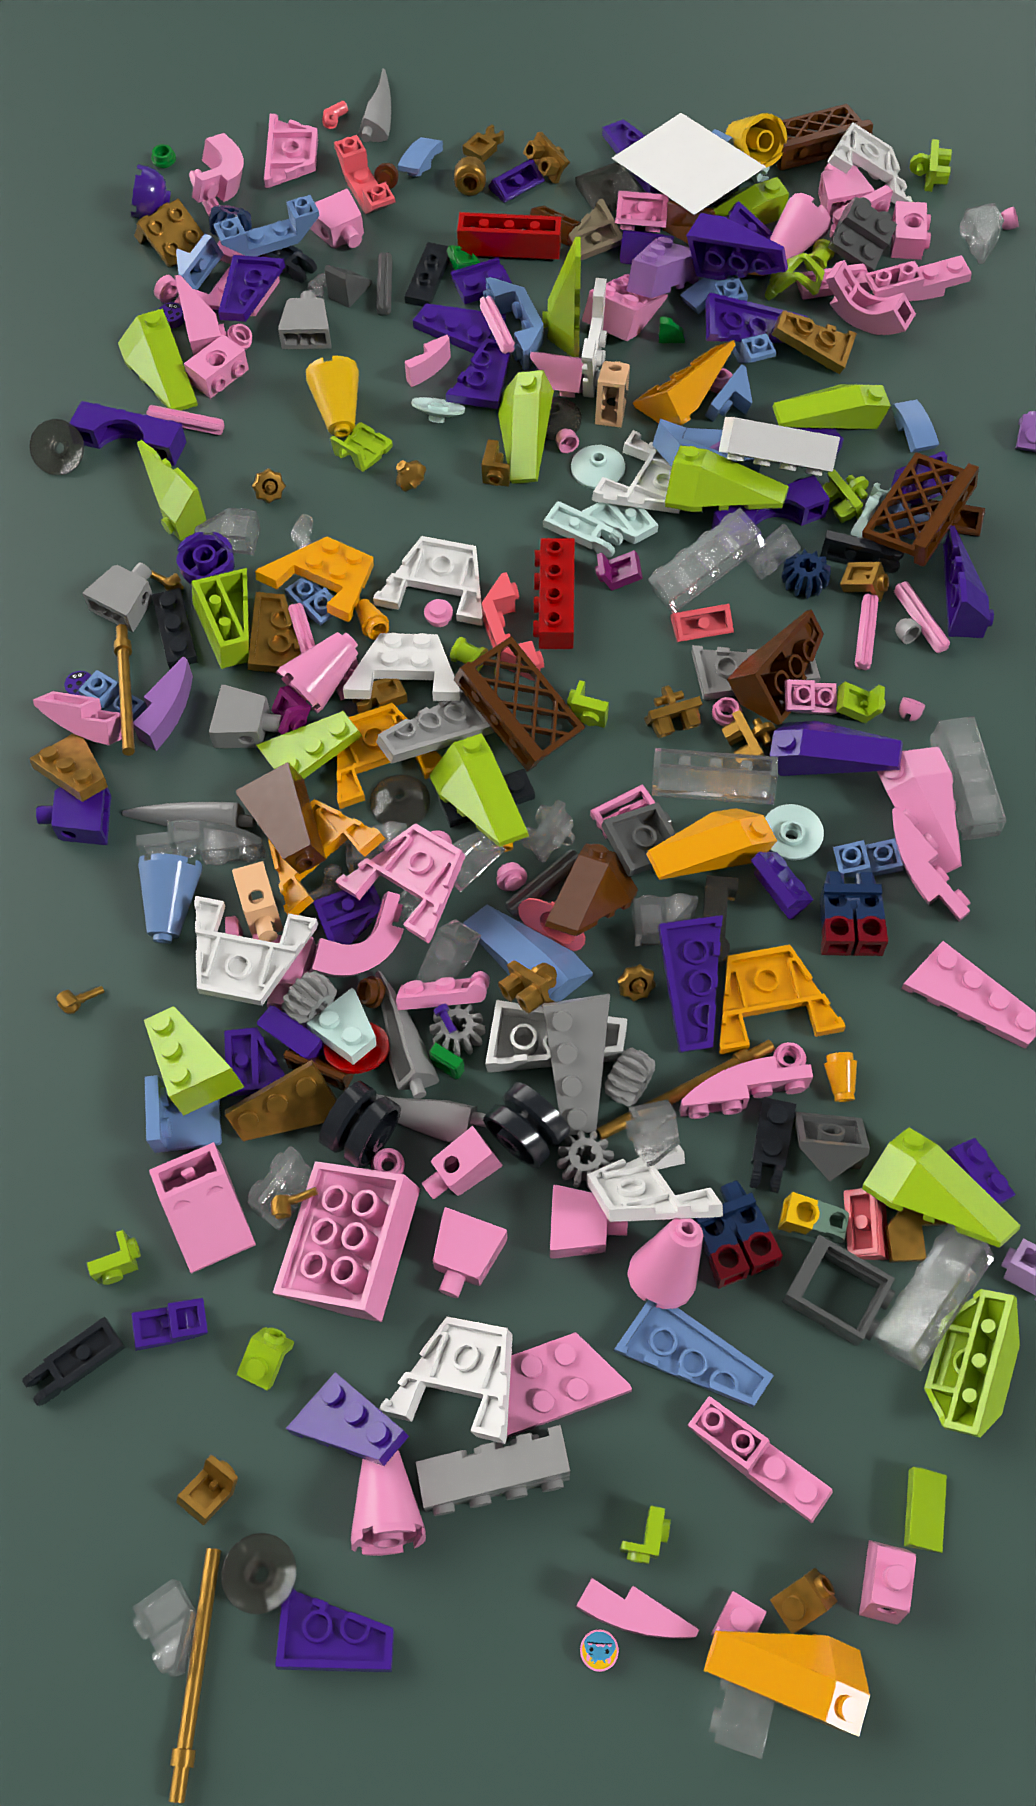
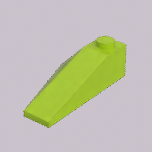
M775 177L738 190L712 209H714L715 215L727 217L732 206L739 201L765 225L779 220L788 202L789 192L780 179Z
M581 237L574 238L548 298V311H542L544 328H548V340L571 357L578 358L580 342Z
M163 309L138 315L118 342L125 364L130 370L133 369L139 375L140 380L154 391L157 398L167 408L182 411L198 406Z
M544 370L517 373L502 392L498 417L507 464L510 465V481L512 484L538 482L554 393Z
M839 384L775 402L772 407L779 426L794 428L878 429L891 405L883 385Z
M142 440L137 442L163 517L161 523L168 534L173 533L180 541H183L186 537L207 526L208 522L198 488L179 468L173 470L170 461L166 458L161 460L157 451Z
M680 445L672 464L665 507L691 512L702 511V507L718 506L719 511L729 510V506L744 505L747 509L782 508L789 486L710 450Z
M482 733L454 742L429 775L440 799L445 803L450 802L455 806L457 813L462 817L467 816L476 824L477 829L499 847L529 837L500 768Z
M910 1127L888 1143L862 1187L864 1191L890 1208L901 1212L904 1207L924 1214L923 1220L933 1224L936 1219L954 1225L958 1233L999 1248L1020 1229V1224L939 1145Z

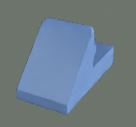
M204 234L191 253L180 249L176 250L178 273L193 289H199L224 255L212 236Z
M740 365L710 404L705 416L713 422L719 414L724 416L732 405L744 414H747L750 409L752 397L747 370L744 365Z

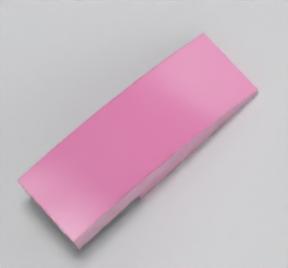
M52 691L33 699L34 706L61 727L80 737L106 745H111L122 739L120 713L101 710L100 698Z
M592 1578L576 1605L577 1609L600 1622L642 1636L685 1639L695 1638L699 1632L698 1628L634 1586L631 1587L626 1598L623 1599Z

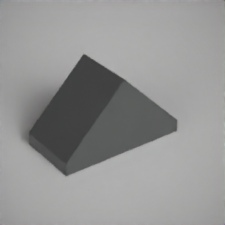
M326 265L324 269L328 297L348 308L356 302L372 282V280L351 270Z

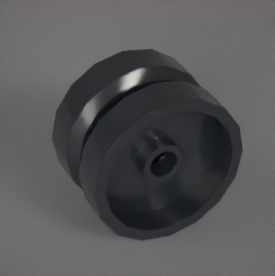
M361 1080L354 1082L338 1098L327 1115L319 1134V1142L334 1153L344 1150V1159L357 1168L367 1167L371 1163L373 1156L384 1148L397 1126L401 1114V1107L386 1096L376 1100L377 1092Z
M515 1082L504 1094L503 1100L505 1105L495 1104L483 1117V1121L491 1134L513 1156L524 1164L538 1169L550 1155L548 1145L559 1146L568 1136L570 1129L561 1114L544 1097L529 1086Z

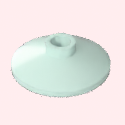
M419 397L412 399L411 403L419 411L428 414L429 421L444 423L445 417H454L465 412V407L461 404L446 402L444 399Z
M591 445L579 450L574 455L571 462V473L579 484L595 489L602 477L619 483L625 473V461L617 450L609 446Z
M786 804L774 808L765 817L777 839V842L770 851L777 852L783 859L802 860L812 856L820 848L824 837L823 825L818 816L810 809L800 805ZM786 835H793L796 839H789Z

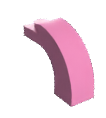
M225 133L205 140L202 161L211 170L195 175L192 197L198 203L214 197H218L223 202H226L233 198L239 190L244 165L243 155L235 142Z
M845 260L837 262L825 279L830 290L835 295L830 302L832 308L847 323L863 331L876 335L901 333L907 330L916 315L904 293L891 297H877L866 292L858 284Z
M388 891L383 895L374 929L365 941L358 944L345 945L323 938L319 939L309 972L317 971L319 974L328 977H349L368 971L384 961L393 952L404 931L403 928L392 926L393 922L397 923L402 912L403 904L398 903L400 894Z

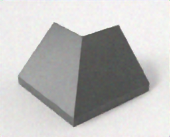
M795 1112L794 1119L799 1148L829 1182L849 1168L861 1169L870 1150L862 1118Z

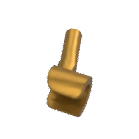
M151 570L152 575L150 577L160 582L166 591L180 588V590L184 589L178 574L174 573L166 578Z
M102 986L74 996L70 990H64L57 995L56 1000L59 1002L58 1006L65 1013L73 1014L80 1008L81 1003L105 992Z
M313 1187L291 1196H274L271 1201V1214L276 1219L291 1217V1205L318 1195L317 1188Z

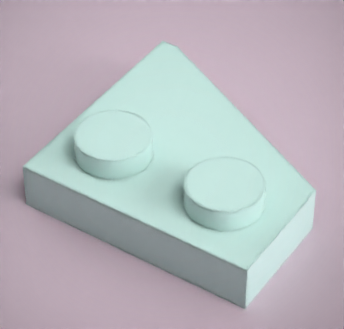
M598 502L582 511L605 522V525L620 531L624 540L633 544L658 532V524L643 508Z
M353 988L349 989L306 1023L307 1029L318 1036L325 1045L351 1064H355L377 1046L375 1034Z

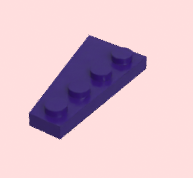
M723 915L660 923L658 925L679 1053L711 1049L713 1047L716 1013L715 998L718 986V958L721 946L720 931Z

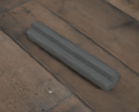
M381 252L378 255L376 308L377 313L381 316L391 313L393 260L389 252Z
M573 849L567 851L506 902L508 912L512 916L518 917V907L521 902L528 898L539 899L570 873L579 854Z

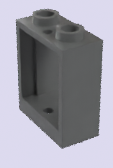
M818 1235L782 1302L855 1346H858L864 1338L870 1341L876 1332L880 1322L874 1318L880 1307L886 1310L892 1301L895 1291L890 1289L895 1278L825 1237ZM823 1258L877 1289L856 1329L802 1298Z

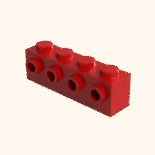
M459 212L457 226L458 246L462 247L461 250L471 256L474 254L475 256L560 259L561 217Z
M541 538L540 550H535V567H540V573H534V590H540L539 596H534V614H539V620H533V637H539V649H573L575 538Z

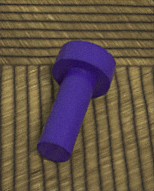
M446 1003L433 1010L437 1017H441L449 1034L457 1030L447 1013L449 1007Z

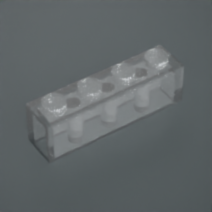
M741 508L734 513L727 514L721 520V523L712 530L702 533L695 543L688 548L680 550L674 559L665 566L658 567L652 573L648 581L653 592L672 614L676 613L764 545L761 530Z
M975 717L938 721L934 733L931 734L930 742L931 747L940 748L953 775L952 788L956 804L957 830H960L963 841L999 836L1007 820Z
M655 748L651 796L774 805L778 778V757Z
M948 1224L944 1232L935 1239L933 1248L925 1260L917 1266L915 1275L907 1287L899 1293L896 1303L887 1317L883 1318L879 1323L874 1336L886 1354L919 1371L922 1370L995 1258L988 1243L958 1233L954 1225Z

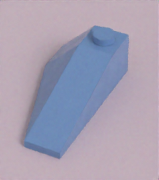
M488 904L463 922V926L508 975L510 973L507 964L513 960L530 970L541 963H548L553 966L557 972V983L548 990V994L555 1002L563 1000L593 976V972L572 950Z

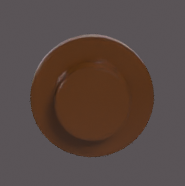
M382 163L375 169L374 177L378 184L386 182L389 189L396 186L399 174L393 164Z
M377 976L364 978L357 986V996L361 1004H364L367 1008H377L385 997V986Z

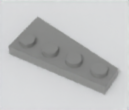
M460 689V701H439L438 705L431 709L427 707L422 709L415 718L411 720L405 719L378 734L377 744L392 764L449 747L454 742L480 733L483 736L494 733V730Z
M610 994L543 1003L559 1113L569 1126L570 1132L568 1136L576 1135L580 1130L584 1133L596 1132Z

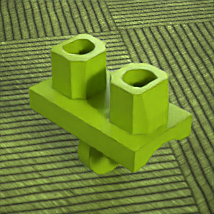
M932 139L929 156L919 153L912 157L910 161L912 173L918 176L926 174L924 191L932 192L934 184H948L952 149L939 148V140Z
M833 469V472L827 473L829 481L822 486L830 498L829 504L838 497L842 500V502L833 507V511L841 523L854 516L859 519L863 512L861 500L868 497V493L865 491L869 485L868 480L864 476L855 479L853 475H849L846 478V483L837 471Z

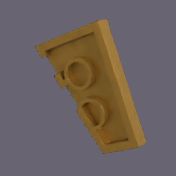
M784 310L779 315L772 335L780 341L792 346L838 374L846 366L857 334L853 331H848L846 334L836 331V326L827 324L825 327L815 325L810 318Z
M256 592L248 670L276 673L282 665L301 654L300 646L294 632L285 595Z
M74 733L52 746L43 748L39 753L29 758L32 768L82 802L108 787L105 777L83 737Z
M311 1060L225 1110V1116L241 1140L247 1141L324 1123L338 1099Z

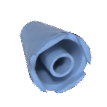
M151 854V860H145L144 855L140 856L138 867L147 934L153 937L154 942L172 943V939L180 936L202 873L203 865L200 861L196 860L195 865L187 863L188 857L174 854Z

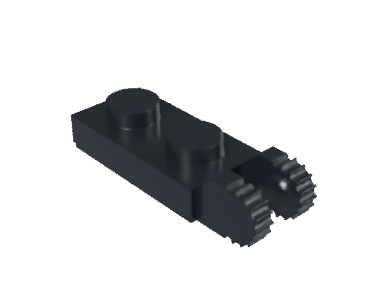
M293 245L258 256L283 258L285 261L283 272L289 273L292 279L300 283L307 279L305 271L313 274L317 270V264Z
M827 530L820 557H826V560L848 564V562H881L884 572L893 574L896 571L898 572L900 568L899 561L903 558L904 553L871 540Z
M763 1097L751 1159L753 1168L749 1187L757 1189L761 1182V1169L764 1166L774 1169L770 1181V1192L779 1193L782 1174L787 1163L796 1104Z
M106 1317L101 1318L43 1359L44 1362L25 1375L22 1382L26 1388H29L47 1378L50 1373L52 1374L55 1381L39 1391L33 1398L37 1406L44 1405L58 1396L62 1390L66 1391L126 1347Z

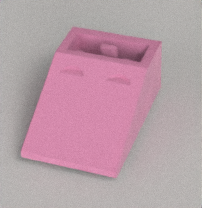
M624 274L607 282L603 330L625 341L639 335L668 297V294H663L654 298H648L628 292L627 286L630 274ZM594 289L589 291L582 321L591 325Z
M214 1142L149 1170L160 1202L191 1274L256 1245L223 1158Z

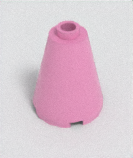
M795 193L788 200L770 237V240L784 246L786 259L803 253L817 240L823 238L832 225L830 215L822 204L817 207L812 203L814 198L804 193Z
M337 632L282 665L276 673L283 676L281 680L287 686L289 685L305 701L308 700L312 705L311 710L318 714L323 710L358 655L355 649L358 644L348 633L345 632L341 635Z
M674 1218L633 1255L627 1274L630 1286L639 1298L644 1301L649 1299L657 1303L656 1307L661 1309L678 1308L688 1302L696 1289L703 1242V1231L696 1221L691 1218Z
M399 1450L396 1451L385 1466L362 1459L350 1538L352 1550L355 1552L359 1546L362 1548V1555L383 1556L402 1553L403 1545L413 1542L414 1548L422 1545L426 1541V1530Z

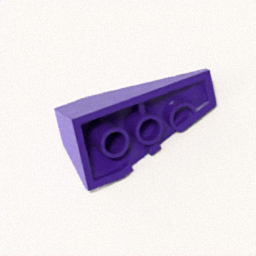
M700 213L686 235L697 277L726 280L731 275H737L739 278L746 277L748 273L756 272L759 275L786 272L788 269L784 246L724 216Z
M951 526L943 542L948 637L983 638L987 628L993 624L994 610L989 609V597L955 526Z
M819 721L787 722L774 731L769 757L780 776L900 770L903 743L901 740Z

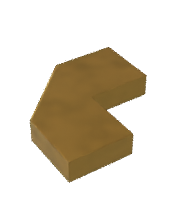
M904 1207L903 1211H899L885 1227L889 1263L927 1260L922 1226L951 1224L937 1219L933 1224L923 1220L924 1214Z

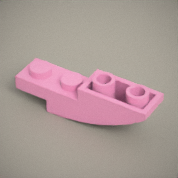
M961 255L918 267L914 260L866 273L865 279L874 296L891 297L904 293L908 301H919L944 296L947 287L969 282L972 273Z
M896 806L892 809L893 830L896 845L909 878L928 906L939 898L955 918L961 921L970 913L967 906L971 903L961 890L957 889L954 892L946 883L950 878L939 865H936L934 868L931 865L938 858V852L936 851L939 848L938 844L928 833L924 835L920 833L915 827L918 821L908 809L902 812Z
M771 1056L744 1062L723 1070L702 1082L682 1099L679 1109L680 1117L689 1116L691 1119H700L707 1117L709 1113L713 1112L733 1115L741 1112L742 1109H746L749 1095H753L754 1098L771 1096L773 1092L786 1091L787 1094L801 1093L806 1088H809L812 1081L811 1064L777 1068L776 1058Z
M710 1396L688 1424V1427L738 1471L779 1503H785L810 1523H813L833 1493L831 1487L771 1445L767 1437Z

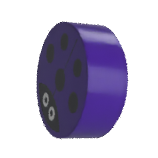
M166 303L159 308L163 309L170 329L177 328L184 323L185 319L181 305Z
M86 671L71 673L64 683L67 693L80 695L78 690L91 677V674Z

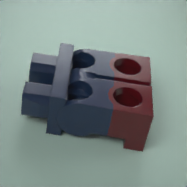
M827 872L819 898L822 922L821 955L850 956L853 949L854 956H883L888 944L883 898L881 896L882 884H876L872 872L857 873L854 878L855 884H844V874L841 872Z
M738 1180L725 1184L720 1189L725 1201L722 1204L723 1216L693 1219L702 1228V1248L714 1273L713 1278L718 1289L747 1278L748 1273L750 1276L779 1266L783 1257L759 1207L756 1205L752 1192L746 1194Z

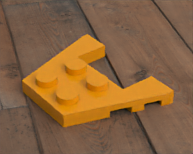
M326 536L258 568L255 571L256 580L278 589L293 574L308 579L337 593L327 603V613L349 622L353 616V609L360 600L361 590L365 588L373 569L374 557Z
M393 703L349 717L362 737L337 754V802L339 809L365 801V795L356 774L391 763L377 744L378 734L408 719ZM437 751L416 756L425 779L430 778V773L442 758Z
M314 799L310 802L326 858L348 839L364 857L386 839L374 827L370 828L355 818L351 819L343 815L342 812ZM268 839L274 868L279 874L280 883L278 885L280 893L284 896L285 905H283L284 911L287 915L288 913L299 915L314 902L300 881L318 865L301 874L297 873L282 858Z
M791 945L734 954L727 957L719 1042L720 1054L737 1052L744 1048L749 1049L750 1042L743 1017L806 1006L815 1037L844 1032L846 1026L842 1018L838 1017L831 1008V1002L826 995L822 994L812 980V975Z

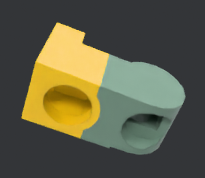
M792 1192L783 1201L778 1229L789 1233L795 1231L812 1237L821 1235L833 1243H842L845 1240L849 1213L842 1208Z

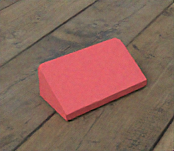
M730 604L683 611L670 615L677 642L734 633Z
M862 1188L844 1190L845 1210L849 1213L846 1229L847 1251L863 1260H888L885 1227L887 1226L886 1204Z

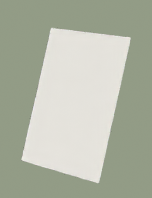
M682 113L612 157L613 160L694 215L766 168V166Z

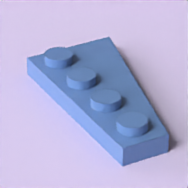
M648 1299L615 1347L614 1352L753 1408L774 1375L679 1308L661 1309L656 1307L657 1303Z

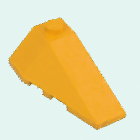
M734 340L714 346L690 362L691 366L670 375L671 380L660 386L655 385L632 402L634 407L658 423L660 419L677 425H683L691 419L689 415L699 408L736 345Z
M734 808L711 812L651 848L646 855L658 879L662 880L752 863L751 859L757 853L769 852L777 842V839L764 815Z
M715 1631L703 1671L834 1729L855 1736L860 1735L870 1693L859 1649L828 1635Z

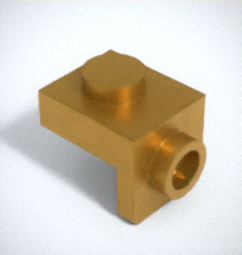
M210 1455L205 1460L203 1470L177 1496L176 1503L204 1526L234 1494L238 1476L230 1464L223 1460L219 1461L216 1457Z
M816 1568L770 1599L792 1634L827 1612L837 1603L831 1582L825 1575L820 1574Z

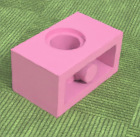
M896 201L892 221L897 226L891 238V258L922 260L924 249H929L931 233L927 232L931 222V214H927V203Z
M224 334L184 363L190 384L210 399L249 370L245 350Z

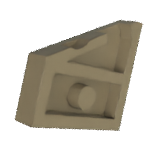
M603 198L597 201L596 207L589 214L587 213L581 220V224L576 226L568 235L567 242L570 247L575 237H581V261L622 244L623 234L615 223Z

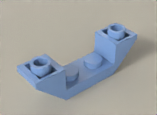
M311 195L286 202L289 219L246 232L238 217L226 219L213 225L223 246L245 256H259L299 244L320 216L319 210Z
M492 277L486 278V290L483 291V296L485 298L487 296L493 298L500 314L513 311L515 318H519L521 321L522 330L514 332L515 349L512 354L515 361L519 360L522 368L527 370L533 362L530 358V353L539 352L544 343V324L524 287Z
M739 277L714 283L715 294L747 301L748 295ZM767 333L742 339L741 342H735L736 345L732 350L738 363H751L776 356V351Z
M660 419L652 445L671 467L680 445L707 449L727 458L726 453L683 439L686 427ZM744 457L743 462L732 460L759 473L761 465L753 464L754 458Z

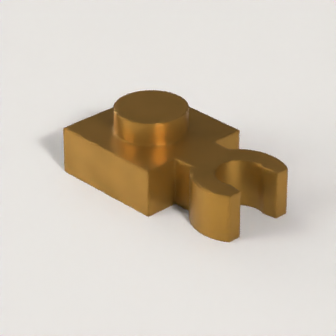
M489 125L484 135L477 132L463 145V154L476 157L484 163L497 151V145L503 143L504 131L501 130L495 134L494 125Z
M380 679L374 681L371 699H352L353 703L357 705L359 714L371 710L376 705L381 707L393 703L397 706L408 702L407 694L399 679Z

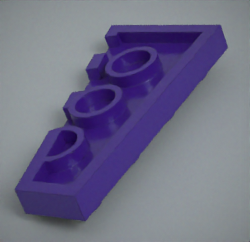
M624 119L602 127V136L616 154L645 137L643 133ZM631 172L646 193L657 194L660 192Z
M709 292L706 298V341L729 342L734 340V342H741L742 339L767 333L771 343H784L772 335L777 319L783 310ZM794 313V314H797V315H800V316L807 317L806 315Z

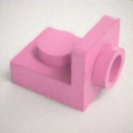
M732 1591L711 1635L714 1636L716 1630L758 1632L767 1611Z

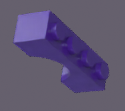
M81 401L68 424L75 444L101 449L104 445L116 439L131 438L138 441L142 440L157 451L161 460L166 458L170 461L171 466L176 465L187 443L181 423L102 406L98 403Z
M811 475L787 484L789 489L782 508L747 509L744 505L729 506V510L719 511L718 509L714 511L711 530L726 554L752 545L754 528L765 519L782 517L803 526L826 517L830 498L816 477Z

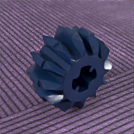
M217 205L212 207L211 214H209L210 232L218 237L213 224L234 217L239 218L245 232L252 230L251 214L243 208L235 206Z
M804 549L801 554L793 552L791 557L786 559L781 579L783 583H786V591L794 590L795 597L799 594H804L808 599L811 593L819 596L822 589H826L830 580L831 566L827 565L826 557L818 558L817 551L813 554H808L806 549Z

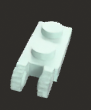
M559 501L556 502L543 520L544 528L566 538H575V542L590 549L593 548L597 554L603 553L607 558L612 557L615 553V548L611 543L619 546L624 539L620 531L605 525V522Z

